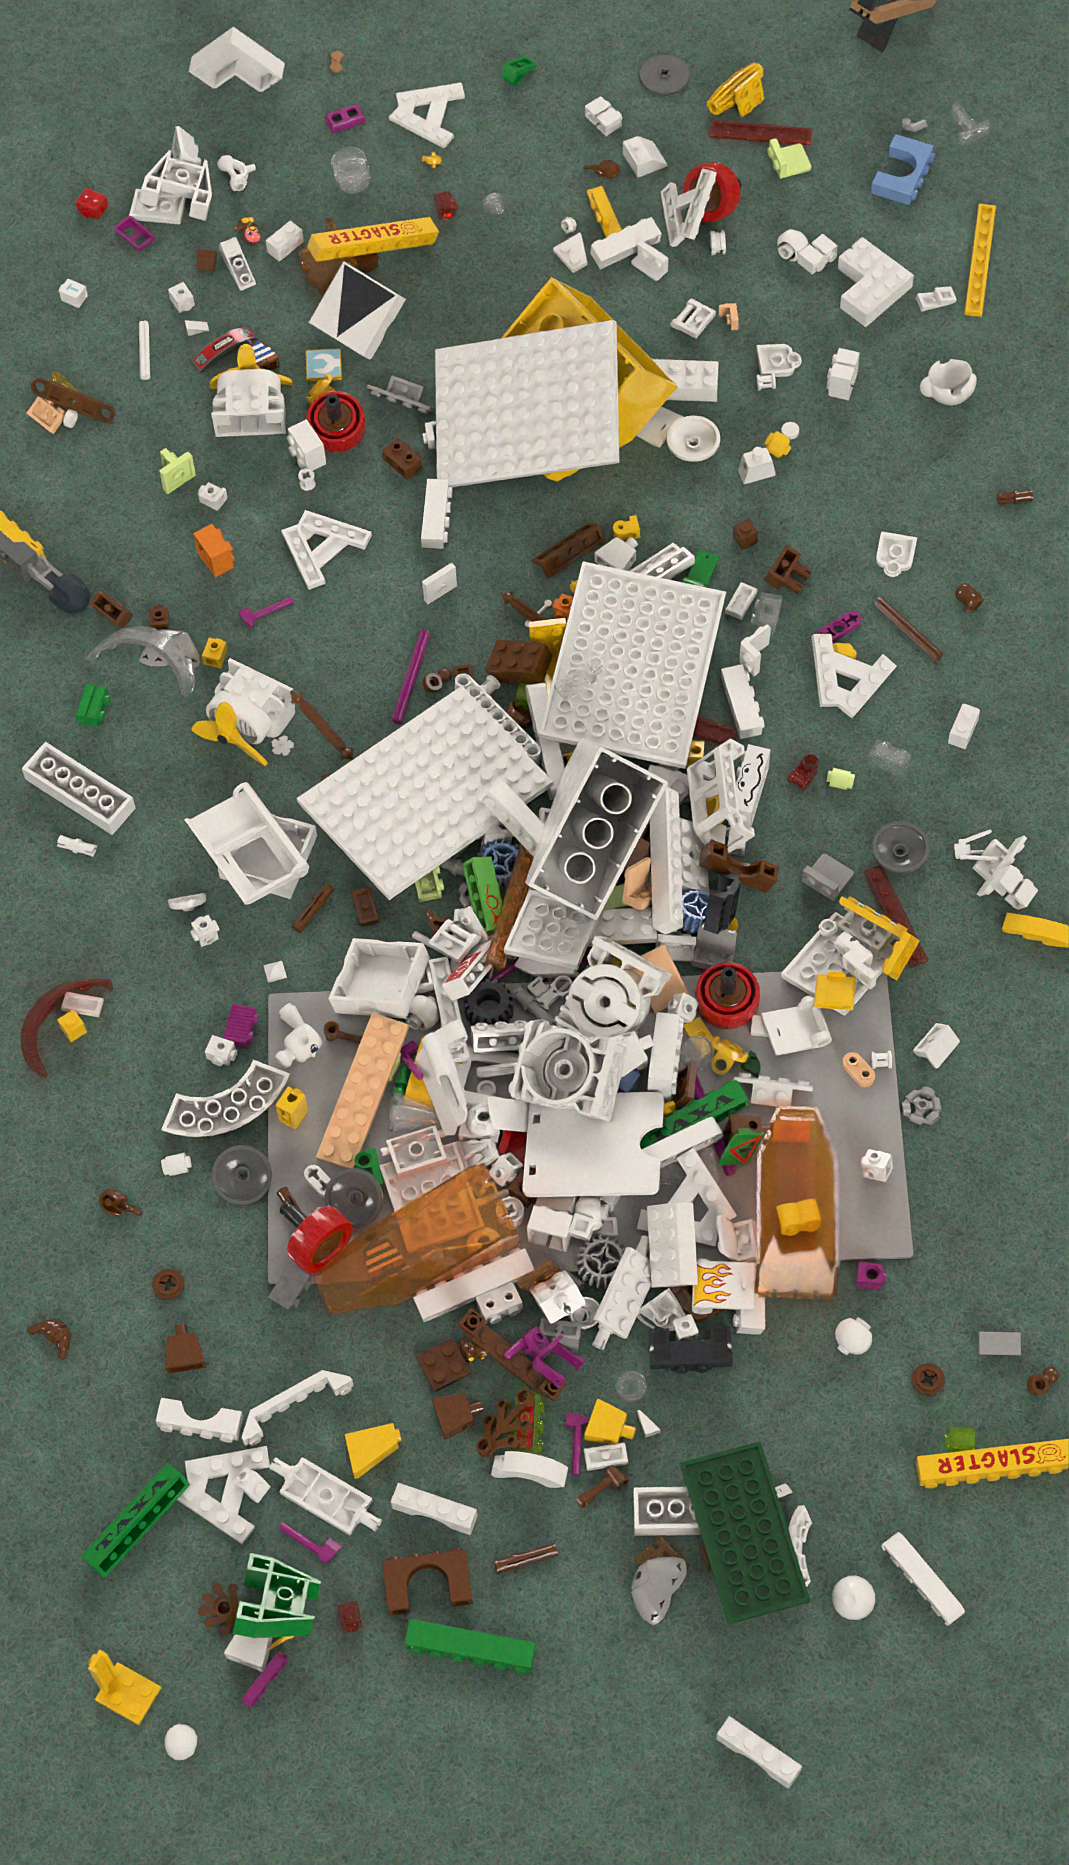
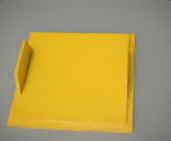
M830 971L827 975L817 974L814 1008L853 1011L856 977L845 976L844 972Z

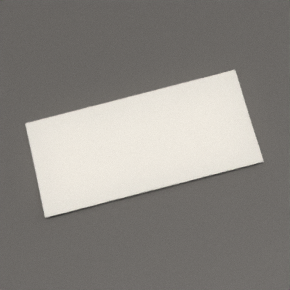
M487 1097L493 1129L527 1132L529 1102L525 1101L523 1106V1101ZM534 1116V1124L540 1123V1116Z

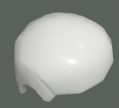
M583 1297L586 1304L574 1310L572 1314L569 1313L568 1316L571 1322L582 1323L581 1329H588L598 1323L593 1319L600 1305L593 1298ZM586 1313L587 1318L585 1321H582L584 1314Z
M184 1724L174 1725L169 1729L165 1737V1749L168 1755L175 1760H185L193 1755L197 1745V1735L194 1729Z

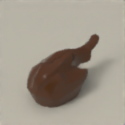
M609 159L608 161L603 160L598 166L593 164L586 165L583 168L594 170L598 177L613 179L620 173L621 165Z
M107 1189L99 1196V1204L108 1214L121 1216V1211L142 1215V1211L127 1202L128 1198L118 1192V1190Z

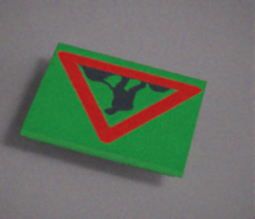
M738 1128L739 1134L733 1135L718 1165L748 1164L765 1133H754L749 1128Z

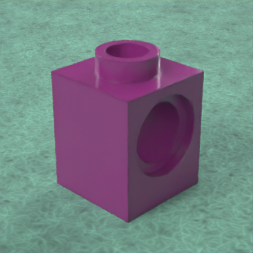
M859 1262L856 1287L880 1290L881 1284L885 1285L886 1272H883V1265ZM874 1274L877 1278L869 1279L867 1275Z

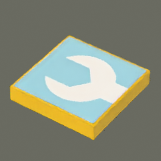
M341 349L306 351L307 382H315L321 378L325 379L324 375L326 373L333 377L332 380H342Z

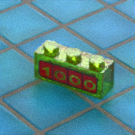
M534 1394V1404L530 1407H525L514 1420V1423H517L523 1419H528L533 1424V1429L529 1433H524L523 1431L514 1432V1436L520 1440L519 1446L513 1450L515 1452L542 1454L543 1441H539V1434H543L544 1421H540V1414H544L545 1401H541V1394Z

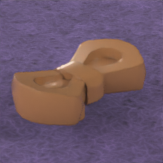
M335 51L330 54L332 64L329 69L334 73H338L343 70L340 61L344 58V54L340 51Z

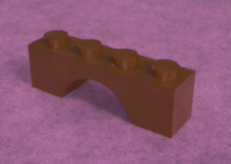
M713 839L700 852V867L720 875L724 872L739 874V880L742 881V884L767 893L777 882L779 866L764 860L754 863L737 861L729 855L727 845Z

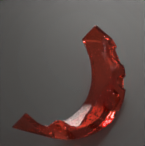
M78 979L68 981L52 988L35 1002V1005L29 1010L24 1020L21 1031V1049L30 1070L45 1079L48 1076L39 1057L37 1033L39 1027L65 993L71 989L88 991L94 986H101L112 992L114 988L110 979Z

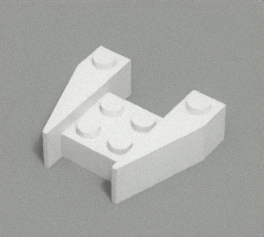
M169 150L145 176L139 203L156 207L161 191L192 199L189 216L206 221L212 196L207 160H204L203 166L171 158L172 151Z

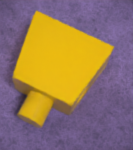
M597 1399L585 1432V1440L610 1445L619 1444L621 1436L633 1440L636 1428L626 1425L627 1414Z

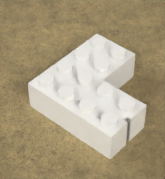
M232 27L192 56L189 72L212 88L219 87L236 75L257 91L263 92L271 84L273 85L282 79L285 63Z
M863 237L853 244L851 249L849 248L839 256L838 269L856 282L855 285L841 296L840 308L865 327L912 288L914 275Z

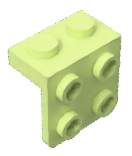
M776 138L770 140V145L767 148L768 155L772 159L774 169L777 171L780 179L811 170V164L801 144L780 148Z

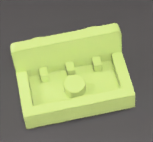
M439 866L415 882L419 902L442 898L441 890H444L443 880L438 879L437 874H440Z

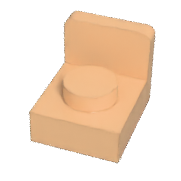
M736 303L719 305V317H727V325L731 324V330H738Z

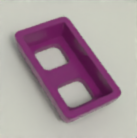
M357 104L325 116V122L331 133L366 122ZM355 109L358 115L349 117L347 112ZM341 115L342 121L333 122L331 117Z
M132 216L126 217L114 227L115 232L138 251H142L154 241V234ZM128 227H132L136 231L130 237L123 234V231ZM143 236L146 239L144 243L140 246L134 243L136 239Z

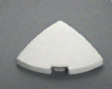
M668 1288L640 1308L637 1318L645 1325L654 1329L655 1326L646 1322L640 1315L642 1314L657 1326L674 1331L673 1320L681 1318L685 1314L670 1288Z

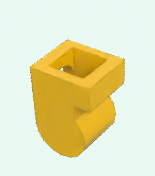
M636 515L629 516L630 521H617L614 523L613 535L615 538H619L622 541L628 540L630 537L633 539L640 538V528Z
M692 740L686 768L703 757L705 741Z

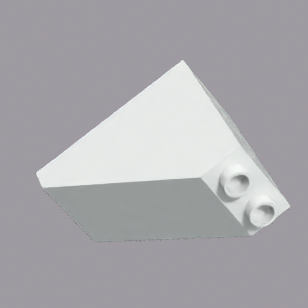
M581 737L562 774L525 883L597 920L669 782Z

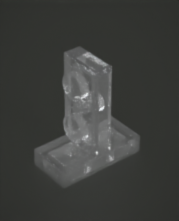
M958 103L952 105L950 115L963 130L958 135L957 143L960 147L989 135L991 124L988 120L976 125L975 121L967 115L964 108Z

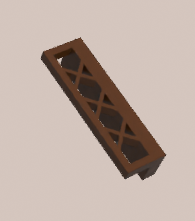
M588 522L532 559V562L540 566L544 575L550 578L606 540L599 525Z

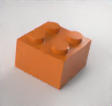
M210 524L193 533L197 553L215 578L234 568L233 561L235 559L231 553L233 550L232 546L228 541L225 542L219 528L216 529L213 524Z

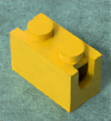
M288 1086L277 1102L276 1110L280 1122L296 1130L308 1113L305 1094L300 1089L294 1088L293 1090Z

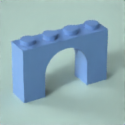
M895 134L889 147V157L911 164L915 171L904 177H896L878 171L872 182L871 194L910 205L911 201H915L917 197V188L922 187L923 175L927 176L928 164L934 161V146Z

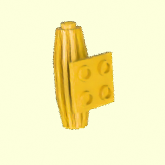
M752 63L737 71L707 101L708 110L714 115H718L737 104L740 117L743 118L747 113H750L754 107L765 99L761 84V78L763 77L762 66Z

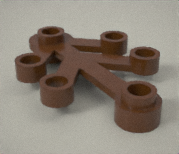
M524 1388L517 1393L516 1401L518 1403L507 1417L506 1412L510 1409V1402L504 1398L498 1400L496 1404L498 1409L497 1419L491 1414L483 1419L484 1437L479 1439L476 1445L479 1455L489 1457L496 1449L505 1447L514 1450L520 1444V1440L517 1437L510 1435L507 1439L499 1440V1438L504 1434L517 1431L529 1433L533 1429V1424L528 1419L512 1424L525 1407H530L534 1404L535 1398L531 1391ZM496 1426V1430L492 1434V1428Z

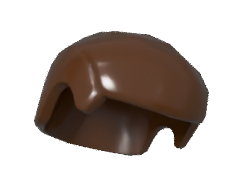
M512 701L506 713L521 728L529 727L532 723L529 711L524 709L523 705L515 706L516 702Z

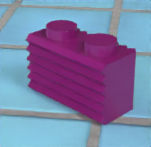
M232 1004L223 1039L234 1042L235 1047L248 1049L249 1043H253L254 1040L253 1027L257 1026L259 1021L256 1009Z

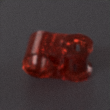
M813 754L804 756L789 775L787 782L797 785L804 792L818 773V758Z

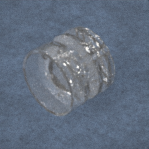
M345 147L338 150L331 159L335 183L338 189L345 193H357L364 190L370 182L366 155L356 147Z

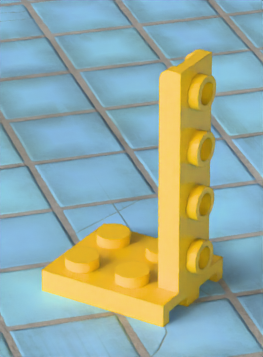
M565 618L529 622L530 642L546 643L553 655L544 678L548 696L566 629Z
M841 896L839 903L842 906L901 938L900 941L894 944L892 948L893 953L890 958H887L882 965V972L897 981L920 940L907 933L908 929L900 924H897V926L891 924L890 918L882 914L878 917L874 914L875 910L866 905L862 908L857 905L859 901L849 896L846 899Z
M99 1650L97 1655H92L88 1663V1669L100 1688L95 1701L140 1725L160 1692L161 1686L118 1662L114 1667L108 1654Z

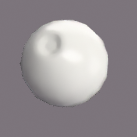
M847 1576L835 1585L832 1592V1603L835 1610L842 1617L849 1620H860L873 1610L875 1592L872 1585L866 1579L859 1576Z

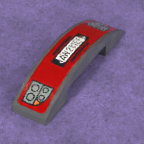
M248 326L231 330L202 348L193 357L191 363L201 373L213 366L215 360L242 345L246 339L254 341L258 338Z

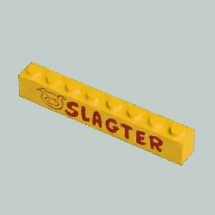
M426 217L312 234L307 247L316 262L431 245L435 243L439 230L432 219Z
M1069 1439L917 1456L916 1467L920 1486H925V1488H935L938 1484L946 1483V1486L957 1485L960 1481H967L968 1484L979 1482V1479L987 1478L988 1481H996L1002 1476L1015 1479L1019 1478L1020 1474L1038 1476L1041 1472L1049 1471L1050 1474H1057L1062 1472L1063 1469H1069Z

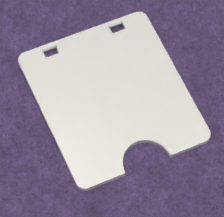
M660 1092L617 1093L610 1122L579 1114L576 1109H557L530 1103L522 1187L524 1195L527 1197L653 1195L657 1193L660 1185L661 1159L645 1154L640 1148V1141L650 1130L663 1127V1094ZM534 1116H540V1123L534 1124ZM530 1167L536 1168V1175H529Z

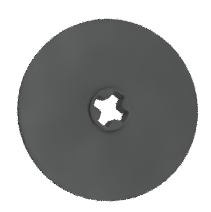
M672 55L654 56L648 59L640 69L642 85L645 89L657 95L678 93L685 88L689 81L690 73L688 66L683 60Z

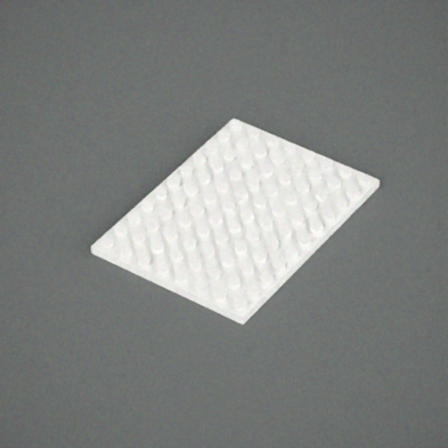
M610 320L435 349L437 479L449 480V487L619 463L616 321Z
M583 562L539 737L577 745L580 738L583 737L614 754L685 769L726 592Z
M459 687L299 796L297 802L390 900L482 836L485 831L500 823L499 819L481 801L489 789L504 781L527 804L552 787L553 780Z

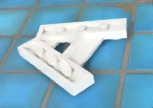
M462 83L396 93L398 107L389 116V120L445 148L454 138V135L441 128V123L447 102L465 98ZM431 104L426 120L413 113L415 106Z
M702 169L696 188L679 196L676 184L672 182L660 192L670 246H677L685 237L695 240L701 219L704 216L706 204L710 198L712 186L715 183L716 172ZM689 207L685 222H683L681 210Z
M305 510L299 524L282 530V535L308 590L325 584L320 568L343 548L351 545L365 550L372 536L370 531ZM314 534L327 537L324 542L311 552L307 544L309 538Z
M813 634L812 636L820 707L838 706L845 714L853 718L896 668V665L882 654L874 665L870 666L834 652L831 634ZM836 673L859 682L851 691L840 688L837 685Z
M692 1148L676 1158L687 1174V1177L668 1203H692L699 1193L709 1210L701 1222L694 1221L695 1242L716 1246L719 1235L715 1227L717 1216L722 1215L730 1221L737 1215L695 1149ZM641 1209L637 1229L648 1231L647 1210Z
M267 1446L185 1461L187 1480L191 1485L182 1493L177 1501L243 1545L255 1527L238 1515L244 1491L236 1487L233 1482L245 1467L251 1470L270 1467ZM228 1475L221 1503L205 1493L208 1479Z

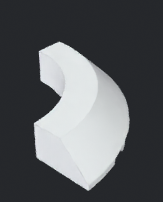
M253 1060L250 1068L239 1082L221 1093L204 1098L183 1096L176 1093L162 1131L181 1136L204 1137L235 1130L258 1117L274 1102L284 1088L290 1073Z

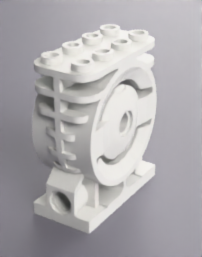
M595 936L592 941L594 945L587 956L590 968L584 970L574 980L569 995L565 998V1004L560 1007V1014L554 1019L557 1022L556 1025L560 1028L577 1031L588 1038H594L598 1035L609 1038L631 1031H636L638 1035L639 1028L644 1024L649 1014L650 997L660 994L665 982L669 981L672 974L608 937ZM613 956L621 959L622 965L610 964ZM634 967L640 971H644L643 977H641L636 971L633 970ZM602 976L613 977L619 980L627 989L630 1002L635 1004L636 1008L629 1005L627 992L623 988V986L620 985L618 982L613 980H599L592 984L589 981ZM606 996L610 999V1005L608 1007L604 1006L603 1000ZM583 1000L586 1013L594 1021L601 1024H611L620 1020L621 1022L627 1024V1026L623 1027L622 1025L617 1024L612 1027H600L593 1024L591 1021L588 1020V1018L585 1015L583 1009Z
M533 1020L527 1023L524 1027L525 1036L523 1043L519 1046V1059L514 1065V1078L509 1085L511 1097L551 1108L576 1109L579 1114L610 1122L629 1045L612 1037L608 1038L598 1035L593 1039H589L577 1031L560 1028L555 1025L538 1023ZM584 1048H586L585 1053L589 1057L590 1066L588 1060L583 1055ZM569 1066V1073L564 1075V1069ZM546 1080L549 1083V1085L553 1088V1091L548 1087Z

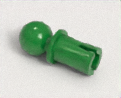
M406 1066L400 1067L397 1081L394 1082L396 1088L391 1092V1097L396 1102L405 1100V1090L411 1075L409 1068H407L406 1074L404 1073Z

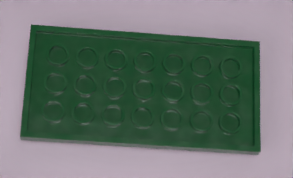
M761 1441L681 1462L682 1475L728 1625L810 1603L808 1590Z

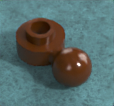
M442 668L437 674H428L423 679V687L430 693L438 691L442 687V682L451 680V671L447 668Z
M1047 1367L1043 1374L1031 1375L1027 1380L1029 1392L1033 1395L1045 1394L1049 1383H1055L1058 1380V1370L1054 1367Z

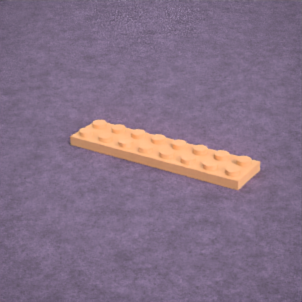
M375 1013L371 1014L316 1155L317 1159L346 1169L355 1168L354 1158L357 1153L362 1151L408 1032L409 1024Z

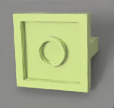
M166 448L160 451L163 468L159 472L163 490L169 494L196 476L193 458L189 452L177 458L173 452L170 453Z

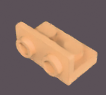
M38 396L27 414L54 434L63 422L66 411L60 407L55 408L53 406L55 403Z

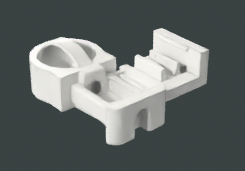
M539 975L527 986V990L536 997L537 1003L549 1012L548 1007L559 997L564 999L569 995L572 986V980L564 975L557 977L550 984L549 988L548 984L545 985L542 982L543 978ZM561 980L567 981L560 989L557 990V982ZM570 985V988L566 992H562Z

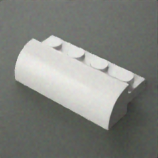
M672 543L630 570V572L670 580L694 565L695 558L684 547L679 548L676 544Z

